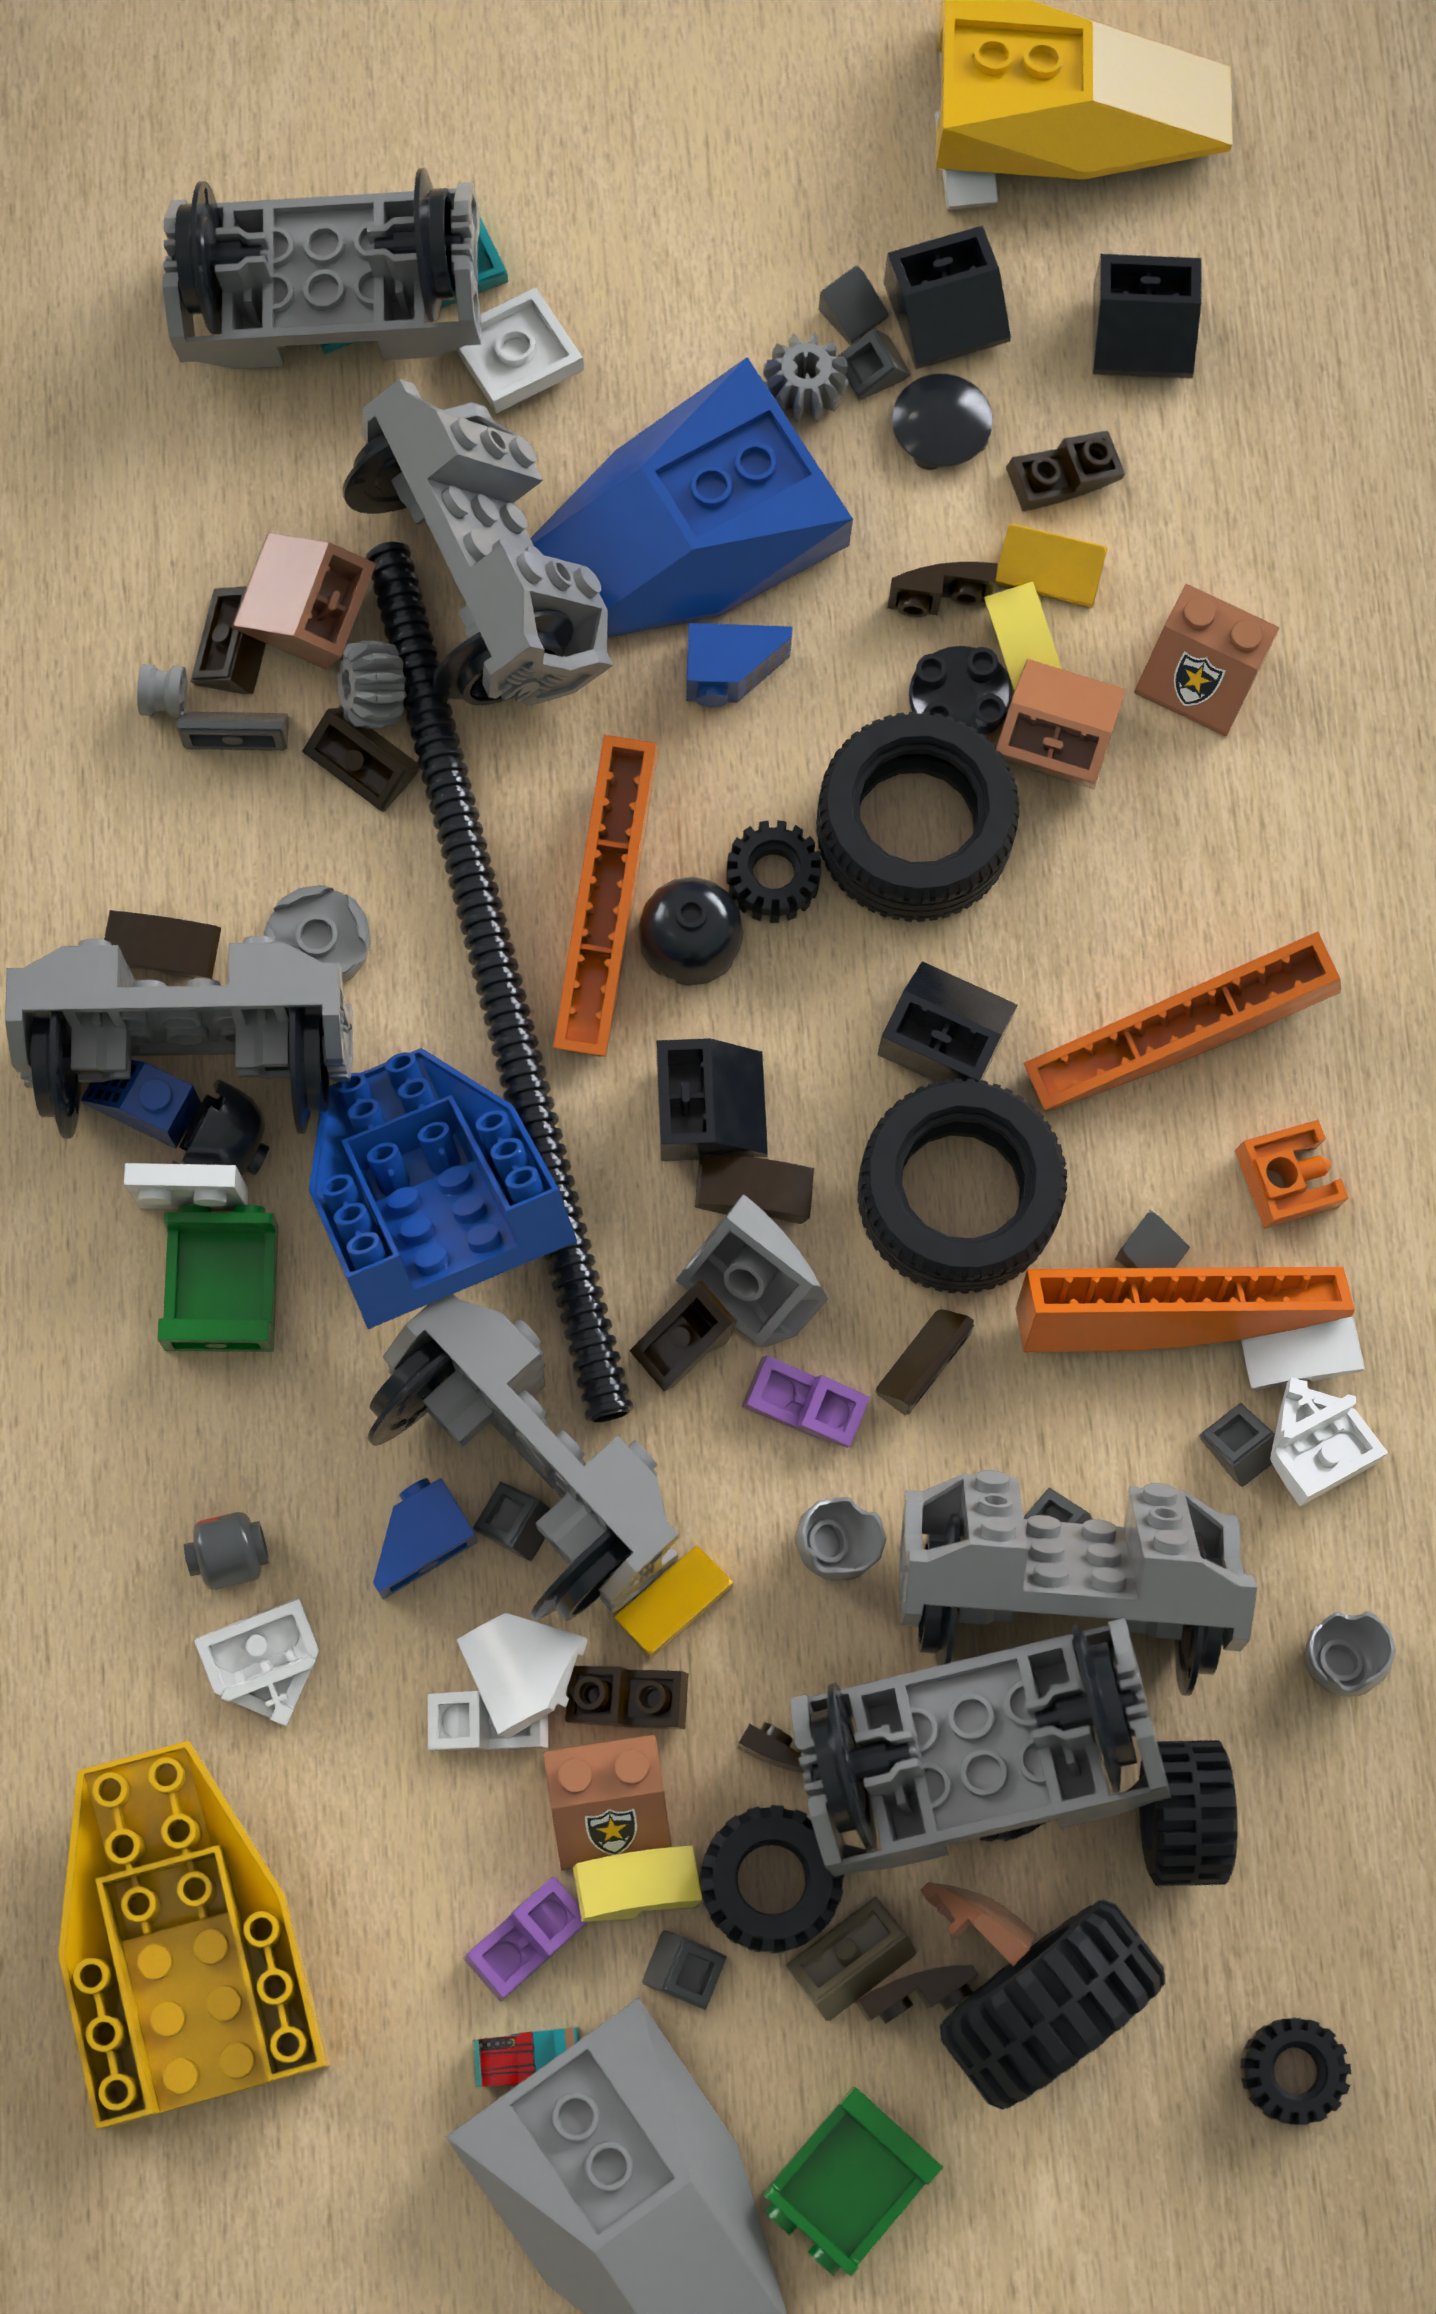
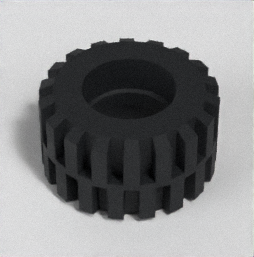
M1219 1740L1157 1741L1171 1798L1139 1807L1141 1842L1147 1871L1155 1886L1226 1885L1235 1866L1238 1837L1235 1783L1229 1757ZM1142 1759L1139 1779L1146 1774Z
M771 1805V1807L760 1808L758 1806L747 1809V1812L739 1816L735 1815L728 1820L722 1829L715 1834L704 1856L700 1878L704 1906H706L712 1922L726 1935V1938L735 1944L738 1943L748 1948L747 1950L759 1953L772 1952L773 1954L797 1949L818 1936L831 1922L841 1902L844 1890L842 1889L844 1875L834 1877L825 1867L812 1821L806 1817V1813L800 1810L784 1809V1806ZM767 1845H776L791 1851L799 1859L805 1872V1888L800 1900L791 1909L778 1914H766L752 1908L742 1897L738 1886V1872L745 1857L753 1850Z

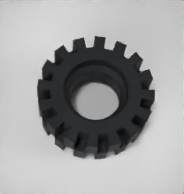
M768 820L759 822V830L754 831L751 826L743 830V838L740 840L737 837L732 844V852L728 853L726 884H729V894L733 900H738V908L743 913L748 909L753 911L752 918L761 921L762 915L770 916V923H779V918L782 915H786L788 921L797 917V910L801 909L805 912L810 907L811 899H815L818 893L822 869L820 868V852H815V842L811 836L806 839L802 837V828L795 825L792 831L787 830L786 821L778 820L777 827L769 828ZM767 855L782 856L791 863L794 869V876L782 888L770 889L764 887L756 880L753 873V868L757 861Z
M1300 2018L1276 2020L1257 2030L1255 2038L1249 2039L1246 2044L1247 2054L1245 2058H1241L1240 2068H1244L1245 2078H1241L1243 2088L1248 2089L1251 2095L1249 2100L1252 2104L1263 2110L1262 2114L1270 2119L1294 2125H1309L1311 2122H1320L1328 2118V2113L1336 2111L1342 2105L1339 2101L1342 2095L1348 2094L1350 2084H1346L1347 2074H1351V2065L1346 2064L1344 2055L1348 2053L1344 2045L1338 2044L1334 2039L1337 2035L1329 2028L1324 2029L1319 2026V2022ZM1289 2048H1299L1306 2051L1316 2065L1317 2075L1313 2086L1305 2093L1299 2095L1290 2094L1283 2090L1277 2083L1274 2075V2066L1278 2056Z

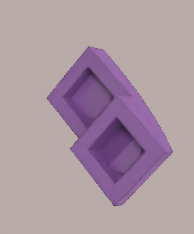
M766 1355L760 1360L742 1407L793 1429L848 1448L851 1447L870 1397L823 1375L812 1376Z
M553 1876L516 1908L504 1922L470 1950L463 1959L501 2002L588 1922L581 1921L579 1904L557 1878Z

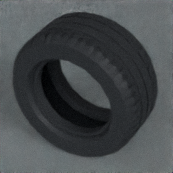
M913 711L909 712L908 715H905L904 712L896 713V716L888 715L883 720H874L871 725L866 724L861 728L860 732L856 731L851 735L850 739H846L842 744V748L835 752L834 758L831 759L823 777L818 801L816 833L818 848L821 849L820 855L825 861L826 869L828 872H831L832 879L839 883V888L847 892L849 898L852 900L856 899L857 903L862 907H868V911L873 913L876 911L880 912L879 915L885 918L890 916L893 920L903 918L907 922H912V920L925 922V919L930 921L938 920L939 917L944 919L949 917L951 913L957 914L962 912L963 908L968 909L973 905V902L982 899L983 894H987L992 885L998 881L1014 843L1018 827L1020 802L1017 796V785L1014 784L1015 778L1013 773L1010 772L1008 762L1004 761L1002 753L996 751L997 747L993 742H988V738L985 735L978 734V730L972 726H966L965 722L954 721L955 718L950 716L946 718L938 713L930 715V712L922 711L921 714ZM924 773L944 780L964 798L972 814V836L957 852L937 861L910 862L889 855L871 840L860 817L862 800L878 783L898 774Z
M954 1078L953 1081L946 1079L938 1084L936 1082L929 1083L925 1088L921 1086L914 1093L910 1092L904 1095L903 1100L899 1099L892 1108L885 1112L884 1118H880L867 1142L858 1179V1209L862 1217L863 1228L867 1229L866 1235L873 1242L874 1249L876 1251L879 1250V1256L884 1261L887 1260L893 1270L897 1269L900 1275L909 1277L910 1281L915 1284L918 1282L923 1284L922 1287L929 1289L932 1287L939 1292L945 1290L948 1293L961 1292L962 1294H969V1291L977 1293L983 1289H993L997 1284L1001 1286L1007 1283L1008 1280L1018 1277L1020 1272L1023 1273L1030 1264L1037 1260L1048 1244L1061 1217L1066 1199L1067 1169H1064L1066 1161L1064 1156H1062L1061 1144L1057 1143L1058 1137L1055 1132L1051 1131L1052 1127L1049 1122L1044 1121V1116L1039 1111L1036 1112L1034 1110L1035 1107L1030 1102L1026 1103L1020 1095H1013V1091L1008 1088L1005 1090L1000 1088L1001 1085L993 1083L992 1086L983 1080L975 1082V1079L962 1081V1079ZM948 1136L972 1137L996 1148L1012 1166L1019 1186L1018 1209L1014 1217L997 1231L976 1238L950 1237L926 1226L910 1208L902 1185L903 1170L909 1158L928 1142Z

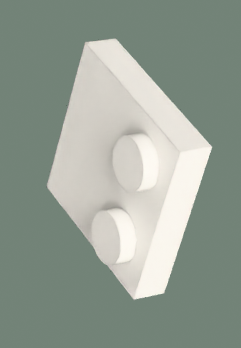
M536 287L480 314L481 345H468L455 349L496 414L585 370L582 355Z
M125 1163L124 1186L139 1208L178 1209L181 1205L197 1204L209 1206L211 1210H233L234 1206L248 1205V1188L236 1165Z

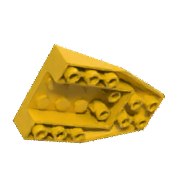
M941 0L938 14V52H942L941 106L936 129V169L1085 180L1231 151L1232 114L1229 66L1033 0Z
M188 1740L77 1770L58 1958L95 2128L113 2127L330 2066L285 1893L192 1743Z

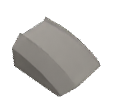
M744 1194L707 1237L676 1279L687 1290L696 1282L702 1280L737 1320L735 1327L760 1347H768L797 1336L828 1300L815 1274L797 1247L783 1230Z

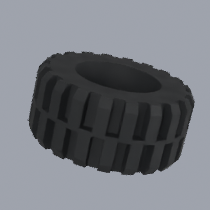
M1104 1899L1099 1900L1063 1922L1055 1930L1049 1932L1031 1946L1030 1950L1014 1966L1009 1963L957 2006L953 2013L947 2016L940 2025L941 2042L987 2104L1002 2110L1004 2108L1008 2109L1053 2082L1055 2078L1067 2072L1086 2055L1102 2045L1111 2035L1125 2026L1135 2014L1148 2005V2002L1165 1985L1164 1967L1119 1907Z

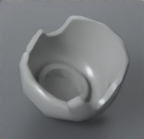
M840 1497L832 1500L824 1499L817 1501L800 1516L795 1534V1543L803 1563L809 1570L826 1580L837 1581L855 1579L879 1561L886 1543L882 1520L876 1512H867L861 1509L850 1497Z
M1366 1611L1363 1614L1352 1616L1335 1612L1310 1631L1304 1657L1309 1674L1313 1680L1332 1694L1352 1697L1368 1693L1385 1680L1391 1669L1396 1648L1391 1630L1375 1614Z

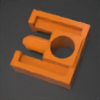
M1319 1120L1245 1140L1234 1150L1264 1229L1338 1208L1349 1199L1342 1179L1305 1191L1307 1189L1305 1181L1325 1176L1331 1169V1162L1328 1158L1318 1155L1297 1161L1294 1154L1309 1149V1151L1316 1149L1326 1140ZM1266 1170H1273L1280 1174L1284 1180L1285 1188L1273 1185L1267 1177Z

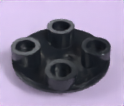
M950 374L927 375L910 383L898 396L892 413V427L896 439L901 447L914 458L917 466L926 470H933L939 466L958 465L975 457L988 445L993 423L991 407L984 394L968 380Z
M953 646L941 649L933 654L924 655L916 665V671L912 676L909 687V702L912 712L917 711V713L922 714V711L930 712V715L938 713L946 718L950 716L955 718L954 721L965 722L966 726L974 727L978 730V734L985 736L1001 725L1007 716L1012 701L1010 678L1005 668L998 661L997 655L986 647Z

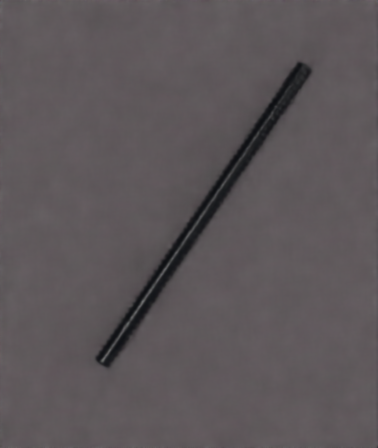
M385 542L371 549L366 554L365 559L376 563L371 579L374 582V593L378 596L377 606L382 610L380 618L383 624L386 625L384 633L387 639H390L388 644L396 646L399 651V657L404 662L403 675L406 677L404 690L407 696L403 699V707L409 712L406 719L407 723L412 726L410 731L411 738L416 741L414 745L415 753L420 756L418 766L424 771L421 778L422 782L427 785L425 790L426 797L432 800L429 804V809L433 815H436L433 819V825L437 830H440L437 833V840L441 845H444L440 852L441 856L447 860L444 865L445 871L451 875L448 880L449 886L455 890L452 894L453 902L459 905L456 909V914L459 919L464 920L460 924V930L464 935H467L464 939L466 949L471 950L467 956L468 961L471 965H475L471 973L472 977L479 981L475 986L478 995L483 996L479 1002L480 1008L483 1011H487L484 1014L483 1020L487 1026H491L487 1032L488 1039L495 1042L491 1047V1051L495 1057H499L495 1063L496 1070L503 1073L499 1078V1082L503 1088H507L503 1098L514 1106L555 1181L578 1241L544 1255L545 1259L551 1260L552 1263L547 1268L548 1273L551 1276H555L556 1279L551 1284L552 1289L560 1294L556 1299V1304L564 1310L560 1315V1320L563 1324L568 1325V1328L564 1331V1336L567 1340L572 1341V1345L568 1348L569 1354L576 1356V1361H574L572 1367L575 1372H580L581 1377L576 1382L577 1386L580 1389H584L585 1392L580 1397L581 1402L589 1407V1410L585 1412L586 1420L594 1423L611 1421L627 1415L634 1408L633 1402L626 1400L625 1395L628 1394L629 1387L626 1383L621 1382V1379L625 1376L624 1369L617 1366L621 1356L618 1351H613V1346H615L617 1341L616 1337L609 1335L608 1332L613 1326L611 1320L604 1316L608 1312L607 1304L600 1301V1298L604 1295L603 1288L596 1286L600 1276L598 1271L592 1270L596 1260L592 1254H588V1250L592 1247L591 1241L583 1236L588 1229L586 1224L579 1220L583 1216L582 1208L575 1205L579 1200V1195L571 1189L575 1184L574 1177L567 1174L571 1169L570 1161L563 1159L567 1149L564 1144L559 1143L563 1133L560 1128L555 1127L559 1121L558 1115L555 1112H551L555 1103L552 1097L547 1096L551 1090L550 1084L547 1081H543L547 1072L544 1066L539 1065L543 1057L542 1053L535 1049L539 1043L538 1037L531 1034L535 1028L534 1022L531 1019H527L531 1010L528 1004L523 1003L527 997L526 991L523 988H519L523 980L522 976L515 972L519 967L516 958L511 957L515 952L514 945L507 942L511 937L510 930L507 927H503L507 922V918L503 912H500L503 907L500 897H496L499 887L496 882L492 881L495 877V872L492 867L488 866L491 863L490 854L484 851L487 848V841L481 836L484 831L482 824L477 822L480 816L479 811L476 807H473L476 802L475 795L469 792L472 787L471 780L465 777L468 773V768L462 762L464 753L458 747L460 738L455 733L456 722L453 718H450L453 713L452 707L447 703L449 698L438 694L433 685V676L440 662L436 660L438 655L437 649L432 645L434 638L431 631H429V619L424 616L426 614V607L421 602L423 595L420 588L417 587L419 583L418 577L413 573L415 565L413 560L410 559L411 549L402 542Z

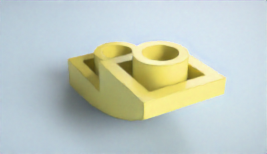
M1034 582L983 597L998 647H1000L1010 678L1013 693H1015L1027 659L1062 669Z
M693 1846L629 1852L576 1863L573 1867L582 1922L635 1919L642 1911L695 1908L702 1901Z

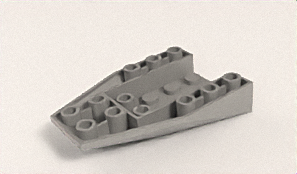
M639 1998L446 2136L546 2284L584 2314H787L738 2144Z

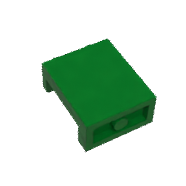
M186 1204L179 1206L178 1212H165L164 1225L167 1228L164 1316L158 1319V1341L165 1351L274 1352L278 1223L274 1214L265 1213V1208L258 1205H237L233 1207L232 1212H211L209 1206Z
M852 2087L762 2194L771 2202L764 2212L789 2236L797 2227L815 2243L808 2253L832 2276L842 2268L852 2277L859 2268V2263L925 2184L929 2185L943 2166L859 2089Z

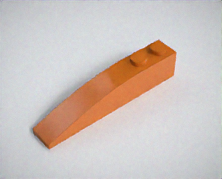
M604 735L553 1049L606 1057L656 771L658 749L655 742Z
M1317 931L1037 1056L1023 1064L1044 1111L1048 1112L1193 1058L1341 993V978Z
M1344 1267L1027 1269L1015 1310L1023 1352H1086L1179 1348L1236 1341L1351 1317L1355 1308Z

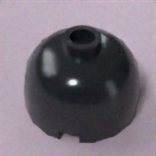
M697 877L674 879L657 888L643 907L638 925L641 953L653 971L660 976L662 973L668 978L675 979L678 984L691 986L709 983L724 975L733 965V960L739 953L743 940L740 911L730 894L713 881Z
M220 1079L216 1080L213 1086L215 1092L219 1094L217 1099L206 1094L180 1143L179 1148L186 1151L182 1161L184 1164L236 1165L241 1176L246 1171L256 1175L269 1151V1146L261 1143L265 1130L262 1111L254 1100L244 1092ZM174 1160L172 1162V1164H180Z

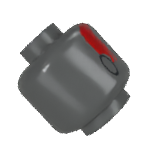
M235 1512L197 1522L193 1529L194 1542L184 1544V1553L190 1576L201 1574L204 1584L211 1590H219L255 1581L261 1574V1565L269 1564L268 1551L260 1521L251 1523L250 1518L243 1512Z

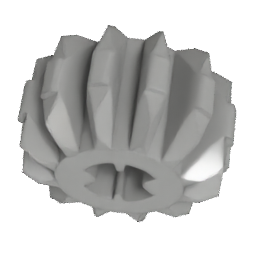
M815 332L808 339V343H802L794 333L789 338V347L776 343L772 349V359L767 360L764 364L763 376L767 380L765 385L783 412L790 408L793 409V418L796 423L803 417V412H810L817 422L822 417L823 408L835 412L839 406V396L844 395L848 388V379L844 375L847 372L845 357L836 356V346L833 341L820 347Z
M360 640L359 643H348L342 657L339 659L340 669L336 673L338 677L337 692H339L340 696L339 707L344 712L345 720L356 727L382 729L384 726H393L404 711L403 699L407 696L404 690V682L406 680V677L403 675L404 662L399 657V651L394 644L376 640Z

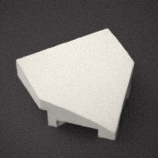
M1291 1377L1285 1388L1270 1460L1283 1483L1301 1507L1380 1463L1388 1452L1358 1412L1352 1408L1356 1404L1355 1396L1347 1394L1342 1399L1308 1389L1306 1381Z
M300 1597L194 1639L214 1693L221 1695V1699L234 1702L269 1717L272 1721L287 1726L319 1652V1647Z
M504 1613L457 1639L498 1735L509 1739L553 1712L556 1704L562 1707L567 1706L569 1698L566 1695V1689L577 1656H583L588 1642L587 1638Z

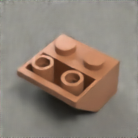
M268 533L231 628L326 670L343 655L376 563L330 542Z
M1027 659L1013 695L996 751H1000L1004 756V761L1095 789L1126 689Z

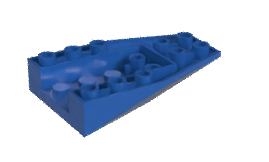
M746 357L616 449L530 539L543 555L586 566L596 575L601 584V592L599 594L608 610L607 638L718 617L850 546L853 518L748 357Z
M420 1048L410 1053L396 1054L386 1063L361 1073H351L350 1082H337L329 1086L327 1111L320 1112L309 1192L367 1329H371L578 1242L560 1191L514 1106L428 1051Z

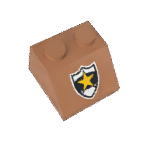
M1186 583L1162 629L1134 693L1227 737L1280 627Z
M656 1734L543 1752L561 1870L573 1869L576 1863L597 1858L672 1847Z

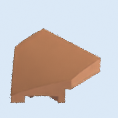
M927 1882L920 1889L926 1900L938 1909L937 1911L943 1914L951 1923L947 1929L955 1938L972 1924L1012 1966L1030 1950L1037 1934L1019 1917L992 1898L967 1889Z

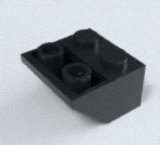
M983 225L887 253L883 284L916 369L1010 342L1011 333L1000 269Z
M1118 254L1100 255L1093 283L1092 374L1192 379L1201 312L1202 258Z
M922 961L905 987L881 1036L877 1055L937 1083L946 1079L953 1081L954 1078L962 1079V1081L975 1079V1082H980L983 1080L1018 1004Z
M711 1038L656 1040L661 1161L699 1160V1157L703 1154L754 1158L768 1157L763 1052Z

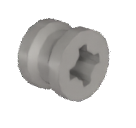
M142 664L137 686L139 714L152 716L157 711L167 712L170 717L180 718L185 713L187 703L186 668L184 666H172L168 671L158 670L152 664Z

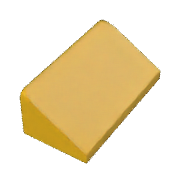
M1009 524L997 567L995 585L1014 588L1034 582L1038 595L1093 608L1107 547L1016 524Z
M696 1545L621 1610L614 1619L651 1660L732 1589L734 1582Z

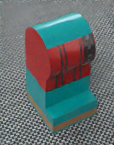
M578 2027L473 2039L476 2087L520 2084L578 2042Z

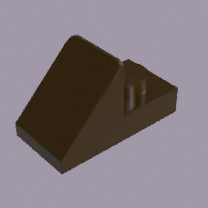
M700 1280L629 1351L665 1392L673 1388L707 1353L724 1346L729 1341L737 1320L707 1285Z

